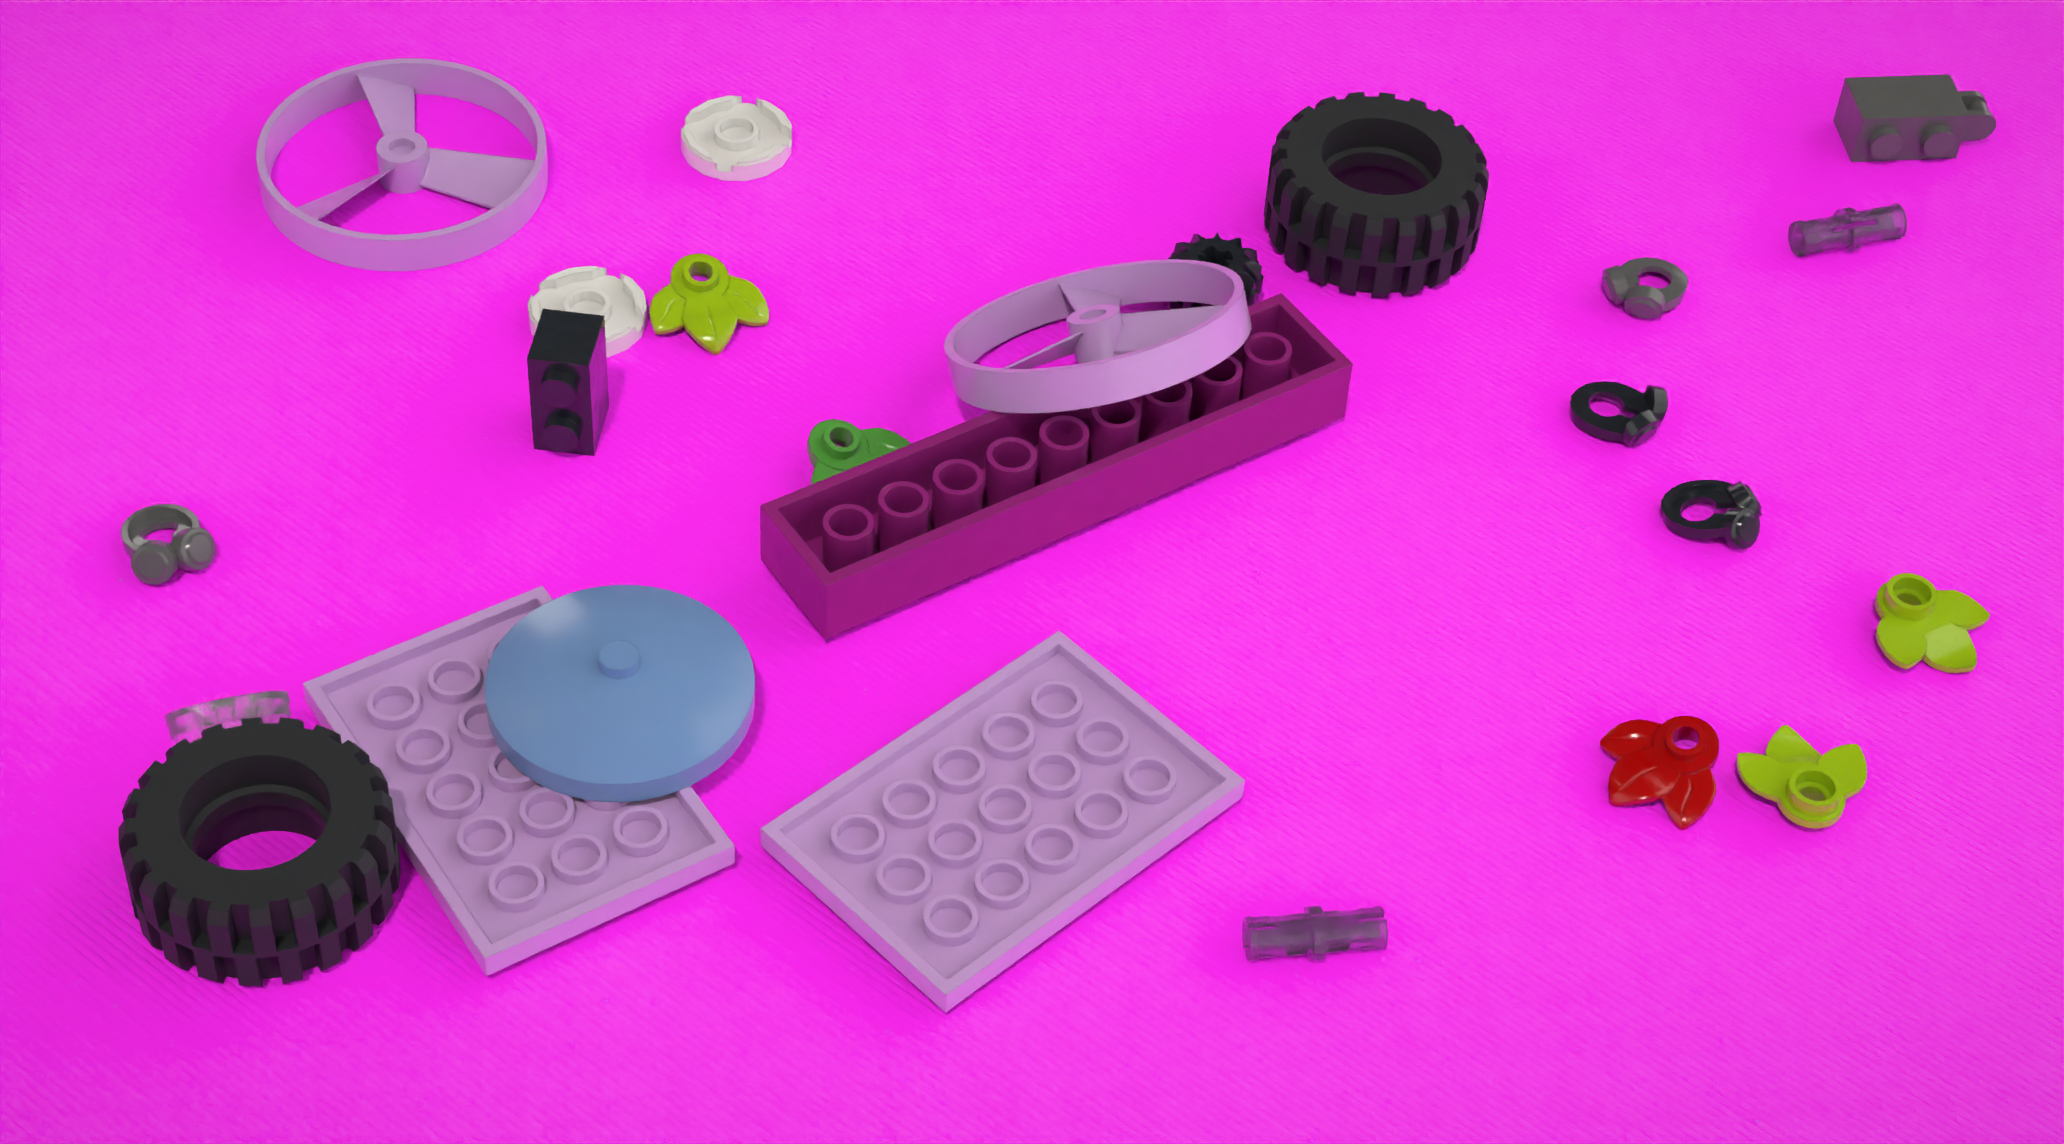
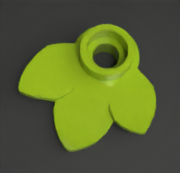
M701 253L684 256L675 263L671 271L670 284L654 295L649 309L650 321L655 334H667L684 327L699 345L713 355H719L727 346L737 322L749 326H766L769 320L767 302L761 291L752 282L729 275L727 268L720 260ZM701 276L707 278L708 280L697 281L692 277Z
M1912 573L1897 574L1879 588L1875 599V609L1881 621L1877 626L1875 635L1879 647L1892 663L1903 669H1909L1923 659L1930 667L1946 673H1963L1975 669L1977 654L1968 630L1976 629L1989 620L1990 614L1983 606L1962 592L1956 590H1936L1929 580Z
M1782 725L1768 742L1765 755L1745 752L1738 753L1736 757L1738 773L1747 787L1754 793L1776 802L1781 812L1789 820L1807 828L1819 829L1835 824L1842 816L1845 800L1863 790L1867 779V764L1859 745H1841L1821 755L1788 725Z

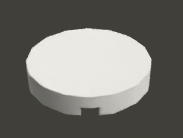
M733 95L707 100L688 113L685 117V126L681 127V152L688 164L703 175L723 181H749L766 177L783 167L792 151V124L786 114L770 102L757 98L756 105L742 103V96Z
M597 266L568 268L548 276L539 284V292L534 297L531 294L527 303L530 330L533 337L543 309L603 315L605 319L607 358L628 350L642 337L647 325V306L644 291L632 278L620 273V279L607 275L606 268Z

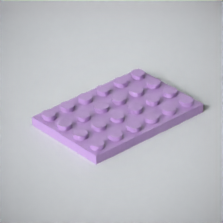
M543 586L303 683L305 701L320 724L340 734L342 744L347 740L357 744L369 755L370 762L381 769L388 783L389 796L392 797L398 843L486 976L735 863V845L691 786L668 795L642 801H590L570 797L536 783L514 767L503 755L492 736L487 719L485 700L486 672L496 647L507 632L524 616L553 600Z
M1057 631L761 828V846L946 1013L1243 798L1245 780L1061 631Z

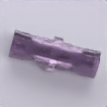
M1898 203L1862 211H1856L1852 207L1837 209L1833 216L1807 221L1799 220L1791 223L1788 230L1789 245L1797 257L1839 248L1844 253L1858 251L1862 244L1888 239H1901L1907 231V218L1904 209Z
M1306 906L1303 909L1304 913L1280 916H1246L1242 920L1243 948H1249L1245 949L1247 961L1287 956H1308L1309 961H1323L1326 959L1325 954L1348 951L1386 950L1388 943L1387 920L1379 919L1384 918L1385 914L1382 906L1342 911H1323L1321 906Z

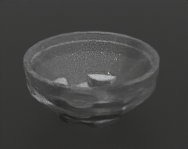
M266 691L250 693L184 707L164 715L166 728L169 729L171 741L177 744L185 738L189 743L202 738L201 732L203 729L222 723L223 729L241 726V719L261 717L263 723H279L280 717H291L289 692Z

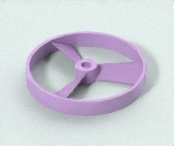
M397 58L365 62L345 67L317 78L288 96L273 111L261 130L256 149L261 197L265 210L278 230L290 241L315 256L337 264L365 270H426L462 262L485 253L508 240L532 218L544 198L548 184L545 129L539 114L528 99L513 86L488 72L471 66L436 59ZM415 94L456 98L474 103L499 114L517 127L528 139L535 151V160L428 147L426 139L415 132ZM367 99L383 134V137L379 139L376 145L379 174L299 207L293 206L280 194L270 178L274 162L282 148L299 130L315 119L337 108ZM378 179H380L381 185L392 193L409 194L420 191L423 188H428L491 209L476 218L458 225L413 234L384 235L363 233L319 221L322 217Z
M1165 259L1135 261L1061 275L1001 296L976 309L958 322L948 333L944 342V349L954 391L965 403L996 412L1051 413L1091 408L1136 398L1197 376L1227 359L1245 343L1250 335L1251 320L1243 281L1233 270L1215 263L1196 260ZM1183 301L1214 305L1123 314L1120 312V306L1147 302ZM1067 318L1070 336L1004 368L974 364L983 354L1012 337L1044 324ZM1071 354H1074L1075 361L1080 363L1067 366L1032 369L1037 366L1052 362L1054 360L1066 357Z

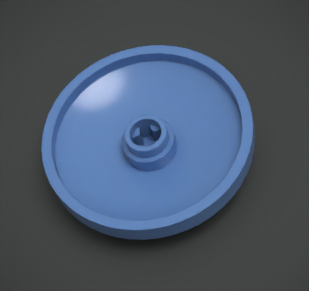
M609 585L583 589L553 599L536 608L517 622L502 638L489 661L486 672L485 700L487 719L492 736L503 755L525 776L546 788L570 797L600 802H631L657 798L682 790L704 779L722 766L740 746L752 722L755 708L753 662L749 650L735 628L713 609L686 595L666 589L641 585Z

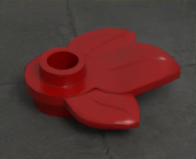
M1677 716L1662 724L1643 719L1629 720L1613 727L1600 740V747L1611 757L1618 760L1614 764L1609 776L1608 792L1611 806L1637 805L1662 798L1666 812L1672 822L1680 830H1685L1700 820L1713 804L1717 790L1711 768L1718 759L1719 738L1713 727L1706 721L1694 716ZM1680 740H1690L1696 742L1697 745L1691 749H1681L1674 743Z

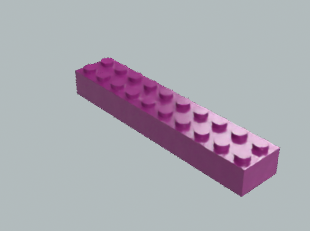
M1280 293L1248 306L1251 320L1250 335L1236 352L1216 366L1186 381L1136 398L1085 409L1051 413H1005L990 411L760 505L761 560L822 637L828 639L1345 417L1353 363Z

